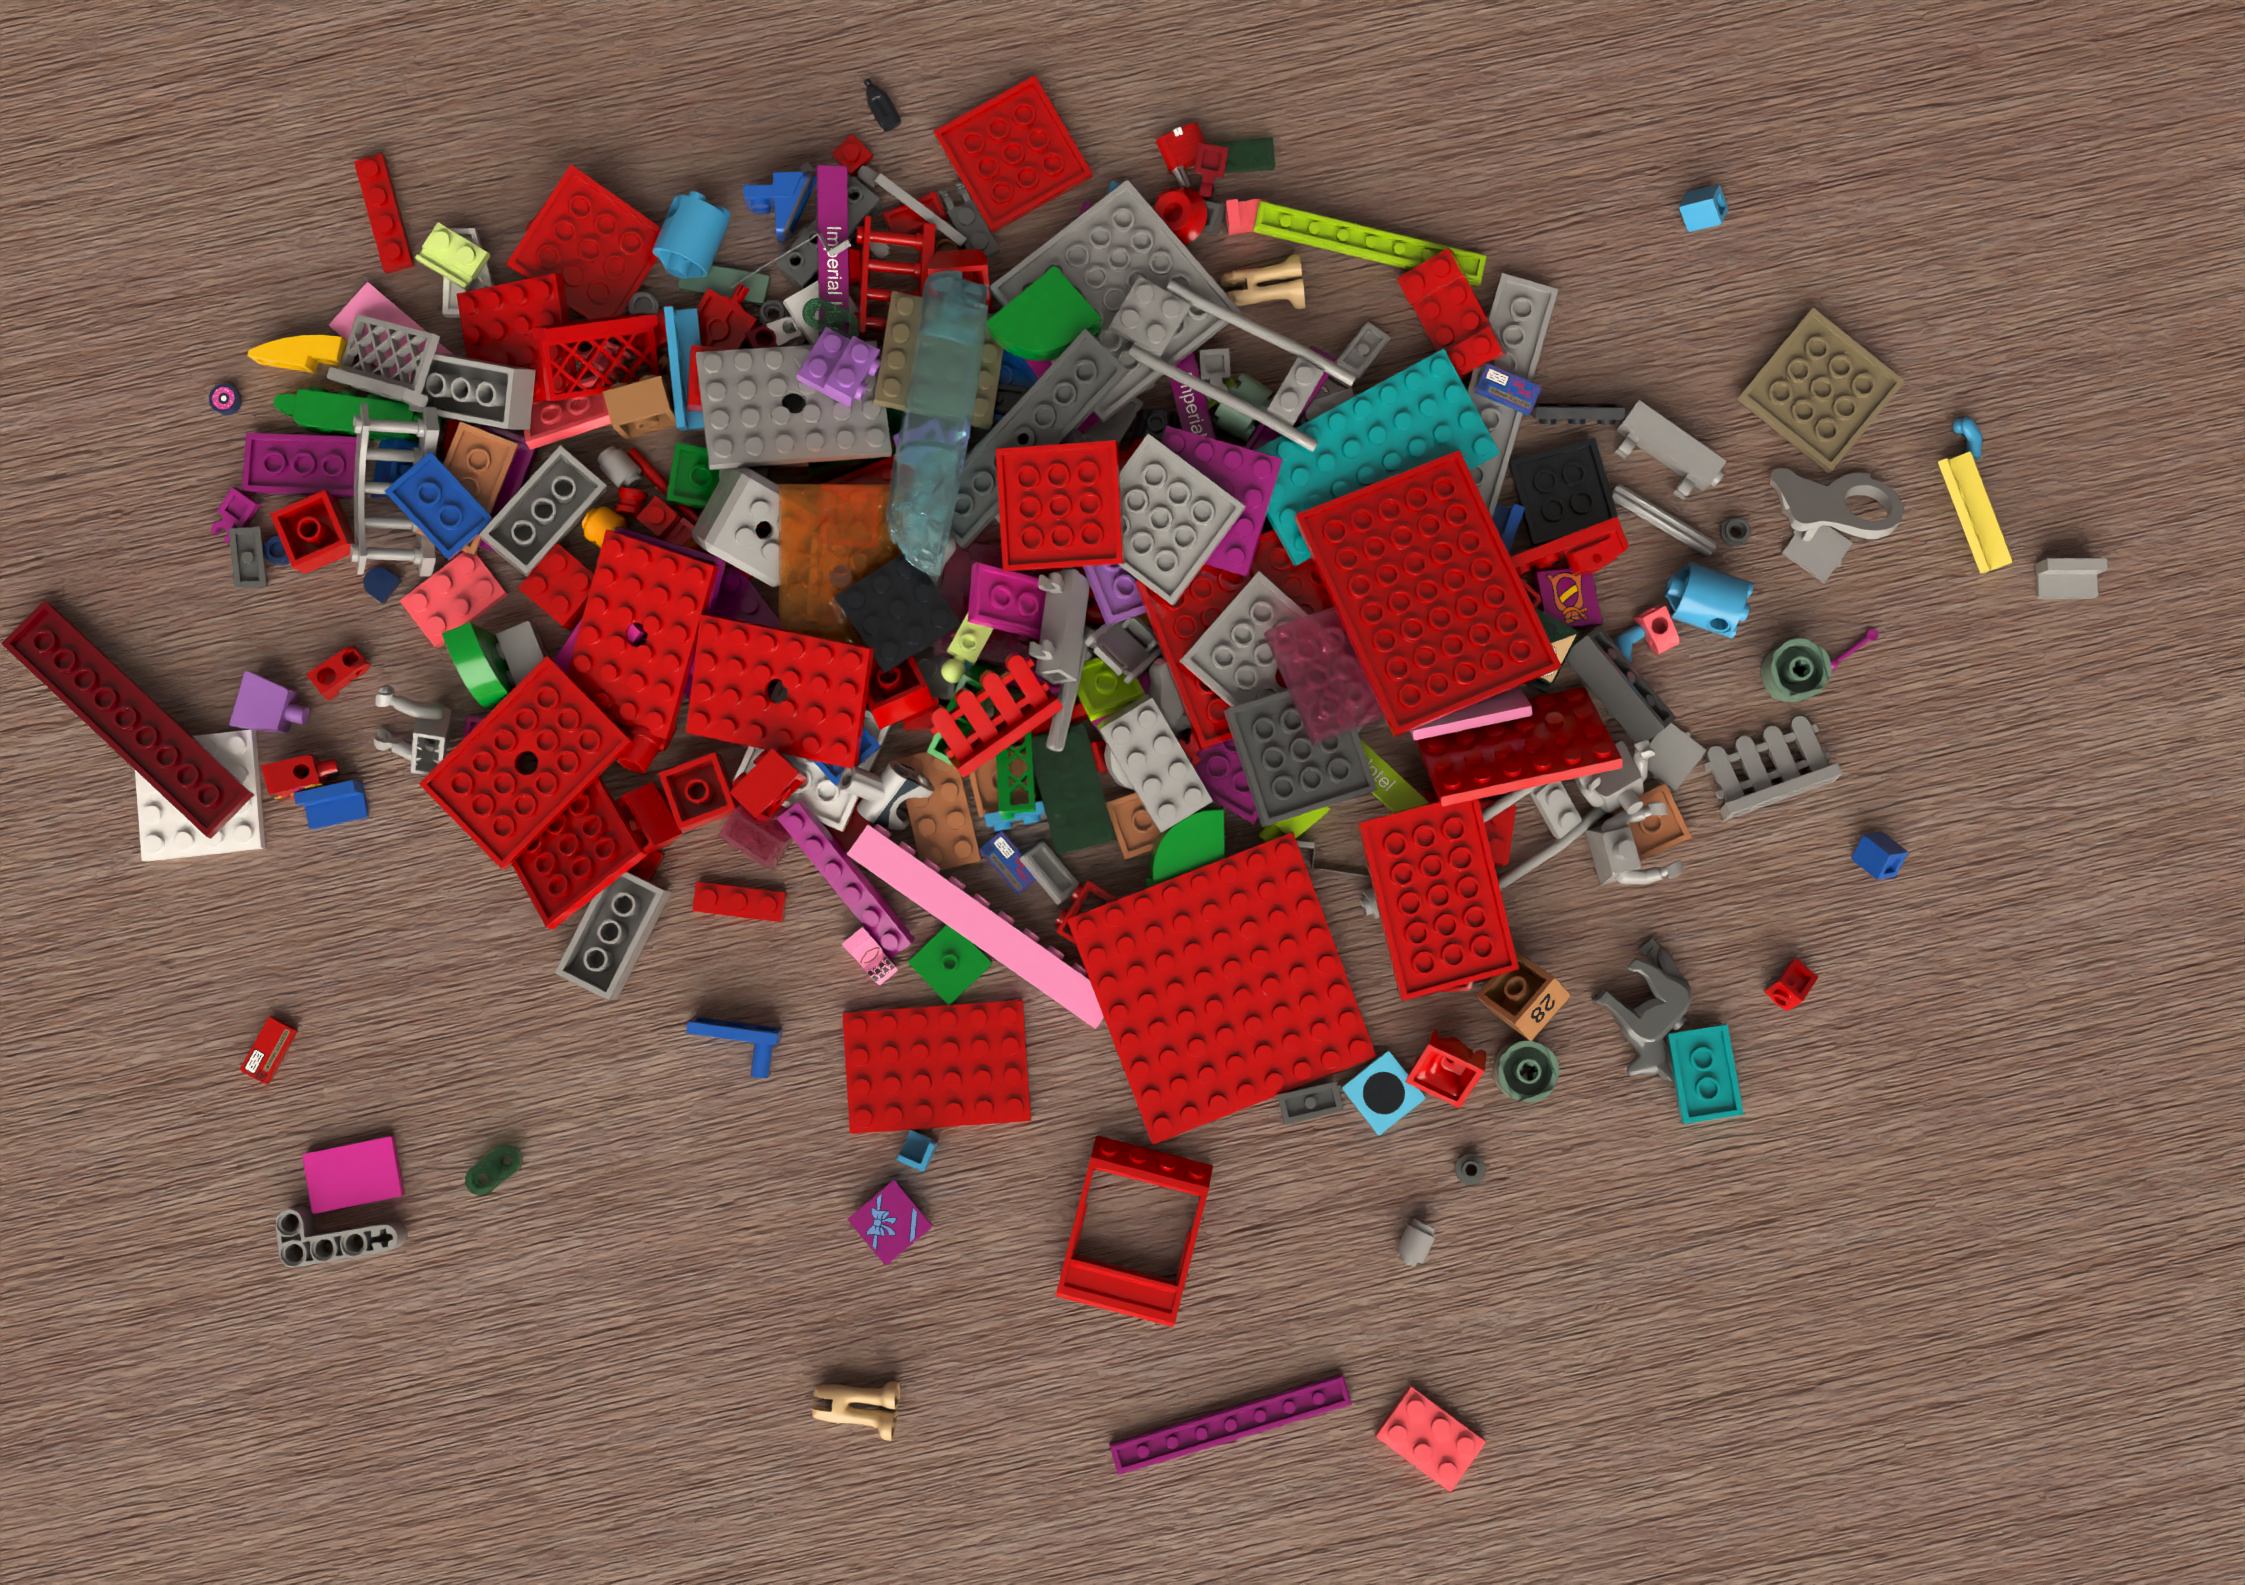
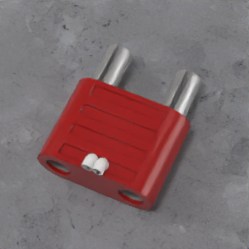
M1197 122L1182 128L1178 127L1156 140L1158 149L1170 174H1175L1180 187L1182 185L1187 188L1190 186L1184 170L1196 165L1199 143L1207 144Z

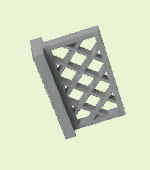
M357 314L339 369L330 367L326 378L350 388L424 408L429 397L421 393L440 336ZM365 324H367L369 333L362 338ZM387 331L388 338L381 343L379 336ZM406 335L408 343L400 348L398 341ZM427 339L424 350L419 353L417 346ZM372 343L374 350L367 355L365 348ZM391 347L393 355L386 360L384 352ZM411 352L412 360L405 365L403 358ZM358 354L360 361L351 368L354 357ZM377 359L379 366L372 371L370 364ZM396 364L398 371L393 376H390L389 369ZM416 369V375L413 384H411L408 374Z

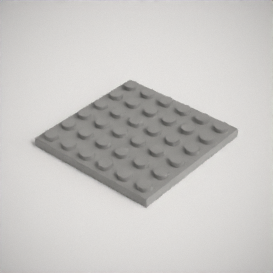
M1128 180L989 286L990 292L1005 307L1048 270L1056 266L1101 316L1102 329L1096 339L1130 371L1093 411V414L1101 423L1105 422L1164 375L1129 356L1128 352L1134 343L1109 329L1110 323L1138 276L1145 278L1164 290L1167 289L1170 281L1174 280L1191 291L1240 314L1238 307ZM1192 305L1161 360L1176 366L1229 323ZM1057 359L1049 361L1051 364H1053Z

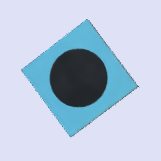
M1389 1050L1341 1086V1089L1378 1136L1426 1099L1418 1088L1405 1082L1408 1074Z

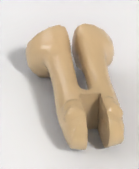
M1299 253L1290 255L1284 262L1276 265L1232 271L1221 276V286L1223 287L1243 286V290L1226 292V295L1236 306L1285 299L1289 300L1295 309H1306ZM1293 280L1275 285L1257 286L1258 283L1266 281Z
M890 1381L881 1388H859L839 1384L815 1386L813 1396L833 1399L832 1407L813 1406L812 1417L834 1423L873 1426L878 1429L882 1439L893 1440L898 1418V1411L896 1409L900 1400V1382ZM854 1402L867 1403L895 1410L853 1408L849 1404Z

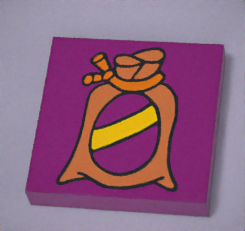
M1571 569L1540 571L1532 575L1535 591L1541 597V602L1538 606L1545 632L1549 631V627L1552 624L1557 626V630L1598 627L1602 624L1592 574L1573 575Z

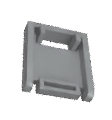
M1138 616L1106 626L1105 623L1085 641L1088 647L1093 644L1096 646L1093 652L1118 676L1123 673L1126 675L1123 681L1127 685L1163 655L1154 631ZM1129 628L1147 648L1145 649L1125 629Z

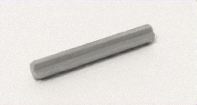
M1616 485L1611 492L1613 501L1704 556L1709 557L1716 549V541L1623 485Z
M1083 637L1078 680L1064 682L1060 686L1058 700L1063 708L1053 715L1046 744L1047 748L1053 751H1062L1065 746L1088 646L1085 644V641L1088 639L1086 637Z

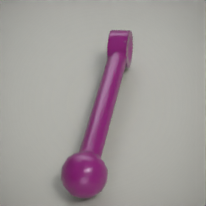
M1874 629L1866 631L1865 637L1835 659L1831 658L1832 670H1835L1839 662L1865 643L1876 640L1878 632Z

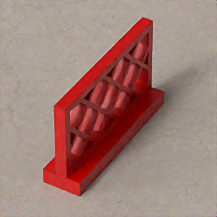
M641 312L532 327L534 339L539 341L547 401L603 394V391L610 390V387L614 385V383L607 379V376L615 365L626 373L620 383L632 384L639 382L640 378L634 373L642 361L649 366L650 375L660 376L654 327L658 326L657 314ZM645 333L646 345L640 353L630 343L637 334ZM610 337H615L622 343L614 356L603 348ZM600 339L598 343H596L594 340ZM582 341H587L594 347L586 361L575 352ZM566 343H572V345L568 347ZM559 345L567 351L558 365L550 359L549 346ZM627 348L637 356L629 369L619 362ZM599 352L610 360L602 373L591 365ZM571 356L583 364L574 378L563 370ZM587 369L598 377L592 388H586L579 382ZM561 373L571 383L564 392L555 393L554 380ZM576 386L580 389L573 391Z

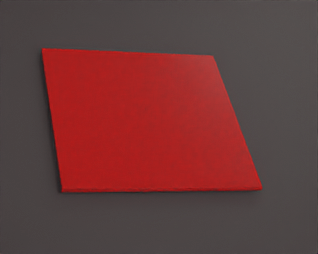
M1293 832L1067 918L1068 925L1152 1145L1273 1098L1277 1094L1291 1091L1377 1057Z

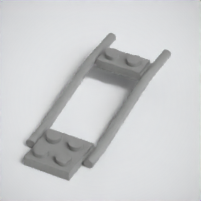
M1138 276L1109 325L1111 331L1134 343L1128 352L1129 356L1261 422L1312 452L1319 441L1294 428L1293 425L1324 372L1349 386L1353 384L1357 375L1308 347L1225 308L1174 280H1171L1167 289L1164 290L1145 278ZM1192 305L1298 356L1267 411L1161 360Z
M1561 781L1509 792L1481 810L1485 823L1530 793L1551 833L1557 838V840L1499 877L1500 891L1566 848L1607 812L1601 807H1594L1581 818Z

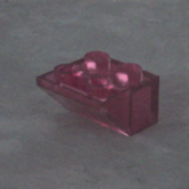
M740 804L717 835L769 870L775 869L794 840L777 819L788 809L784 806H781L765 822L755 818Z

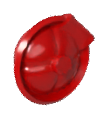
M1184 185L1178 188H1167L1158 193L1157 201L1152 208L1184 246L1194 241L1206 224L1207 207L1204 199L1199 193L1186 188Z

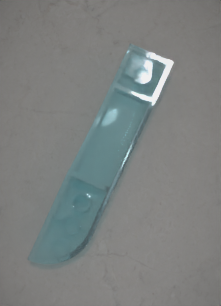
M950 270L933 273L924 283L914 359L898 444L893 460L886 513L890 537L893 543H897L901 551L906 555L905 559L917 569L935 577H939L941 574L960 487L978 386L988 305H986L988 286L963 280V272Z

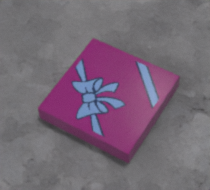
M896 1179L847 1219L885 1266L890 1264L934 1226Z

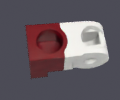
M785 317L745 332V346L747 349L801 346L805 342V337L792 317Z

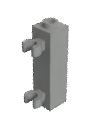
M1640 400L1631 408L1625 419L1616 429L1625 439L1615 453L1625 459L1635 445H1637L1684 479L1673 494L1682 500L1685 496H1688L1694 486L1701 491H1704L1710 485L1715 487L1725 474L1721 470L1727 462L1725 459Z
M1063 568L1061 571L1049 573L1048 578L1042 574L1039 575L1038 587L1046 591L1039 645L1032 641L1029 646V655L1037 658L1035 673L1052 684L1078 680L1090 587L1088 579L1081 575L1078 570Z

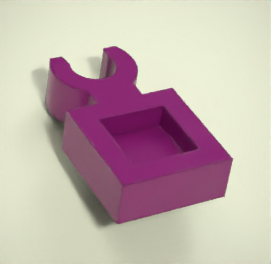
M231 487L217 510L223 516V519L212 525L211 533L220 534L221 530L225 528L227 535L223 541L230 543L229 528L248 527L260 508L261 503L239 488Z

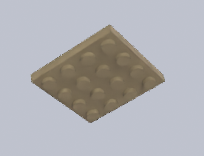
M892 291L880 356L882 363L877 374L873 404L956 423L963 421L966 425L990 430L993 422L1003 348L987 332L986 321L995 314Z
M1812 308L1738 396L1737 400L1829 473L1901 388L1905 380L1815 308Z

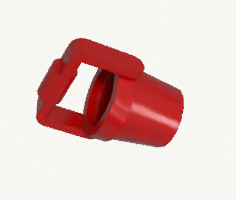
M676 724L672 738L667 740L652 735L650 729L645 727L624 725L622 730L634 742L618 757L619 764L629 771L644 774L656 755L668 749L677 730Z

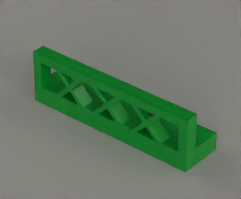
M1017 694V695H1011V696H1012V698H1013L1014 701H1015L1016 699H1018L1019 697H1021L1023 694ZM994 705V715H995L996 713H998V710H997V708H996L995 705ZM1031 730L1025 735V742L1017 750L1010 745L996 755L998 811L1002 820L1014 819V813L1036 812ZM1025 749H1026V757L1021 754ZM1018 757L1027 764V770L1019 779L1012 774V763ZM1026 778L1028 781V787L1023 783ZM1019 786L1028 792L1029 804L1014 805L1013 792Z

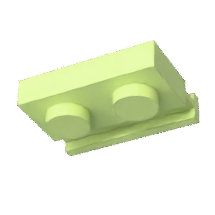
M439 222L423 244L420 254L415 256L420 263L466 291L470 289L469 285L473 279L477 278L490 258L488 252Z

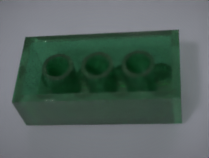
M1085 723L1069 727L1062 751H1053L1047 748L1046 744L1049 733L1032 737L1034 770L1057 856L1060 857L1116 842Z

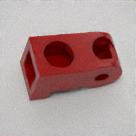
M352 645L306 673V675L321 695L330 701L339 694L338 691L351 683L353 679L363 675L370 668V663L355 645Z

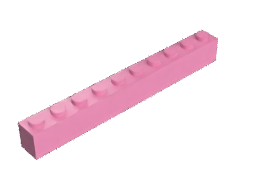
M876 824L874 828L870 825L866 826L847 853L848 856L1095 1029L1098 1027L1104 1017L1091 982L1086 978L1088 976L1087 972L1077 963H1074L1072 967L1062 961L1065 956L1063 953L1051 945L1048 949L1039 945L1037 942L1040 937L1027 928L1023 932L1012 926L1016 920L1003 911H1000L998 915L988 909L991 904L977 893L972 898L963 891L966 885L953 876L949 880L938 874L941 870L939 866L927 858L924 863L915 858L916 850L901 841L899 846L889 839L892 833L879 824Z

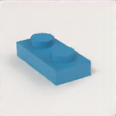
M1043 801L1036 802V812L1014 813V819L1002 820L999 811L984 814L986 826L988 828L994 827V831L998 832L1012 828L1011 823L1023 820L1024 825L1040 822V816L1046 815Z

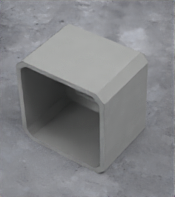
M746 467L727 468L691 532L694 542L708 552L764 583L776 587L784 584L820 520L817 507ZM767 521L771 526V531L768 536L759 538L755 532L756 526L760 522Z

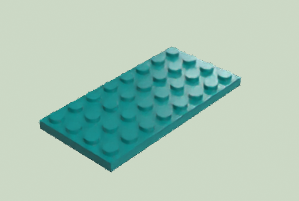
M1444 349L1297 427L1296 429L1319 441L1313 452L1283 435L1255 450L1283 459L1266 516L1294 567L1311 558L1310 552L1294 520L1296 514L1460 450L1469 471L1500 454Z

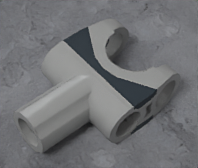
M891 761L881 775L854 766L853 769L846 767L839 781L841 790L863 798L857 806V811L863 818L874 824L894 830H904L910 823L909 816L902 809L898 808L899 804L908 798H929L935 790L933 784L925 775L897 761Z

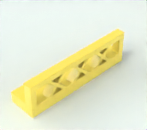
M1967 452L1952 459L1946 458L1938 461L1980 573H1986L2013 563L1972 452Z

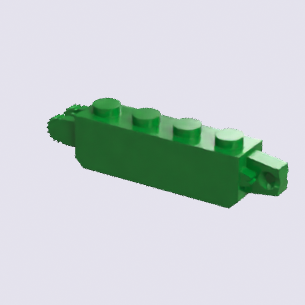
M310 386L309 390L298 389L297 395L279 393L273 400L274 407L277 410L283 412L286 416H292L297 424L303 426L307 431L346 437H357V433L353 432V416L359 415L361 403L368 404L369 419L416 422L417 419H422L423 415L421 412L410 411L409 404L397 400L396 402L386 401L385 397L368 394L367 398L357 397L356 393L339 390L338 394L328 393L327 389ZM438 416V423H439V430H440L441 424H442V418ZM369 431L368 440L376 441L390 438H400L414 443L419 441V437L411 433Z

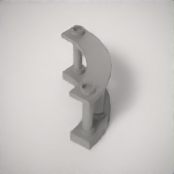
M361 403L359 415L353 416V432L357 433L354 471L355 544L350 546L351 562H356L357 574H364L366 559L413 561V564H418L419 576H432L436 559L434 544L427 537L417 534L416 530L418 527L407 517L365 516L364 499L365 493L386 494L384 491L393 484L389 482L365 481L366 460L412 462L415 465L429 452L436 456L440 431L436 407H424L422 419H417L416 422L369 419L367 403ZM369 431L411 433L419 437L418 447H413V450L367 448ZM365 528L411 530V533H416L417 546H413V549L366 547Z

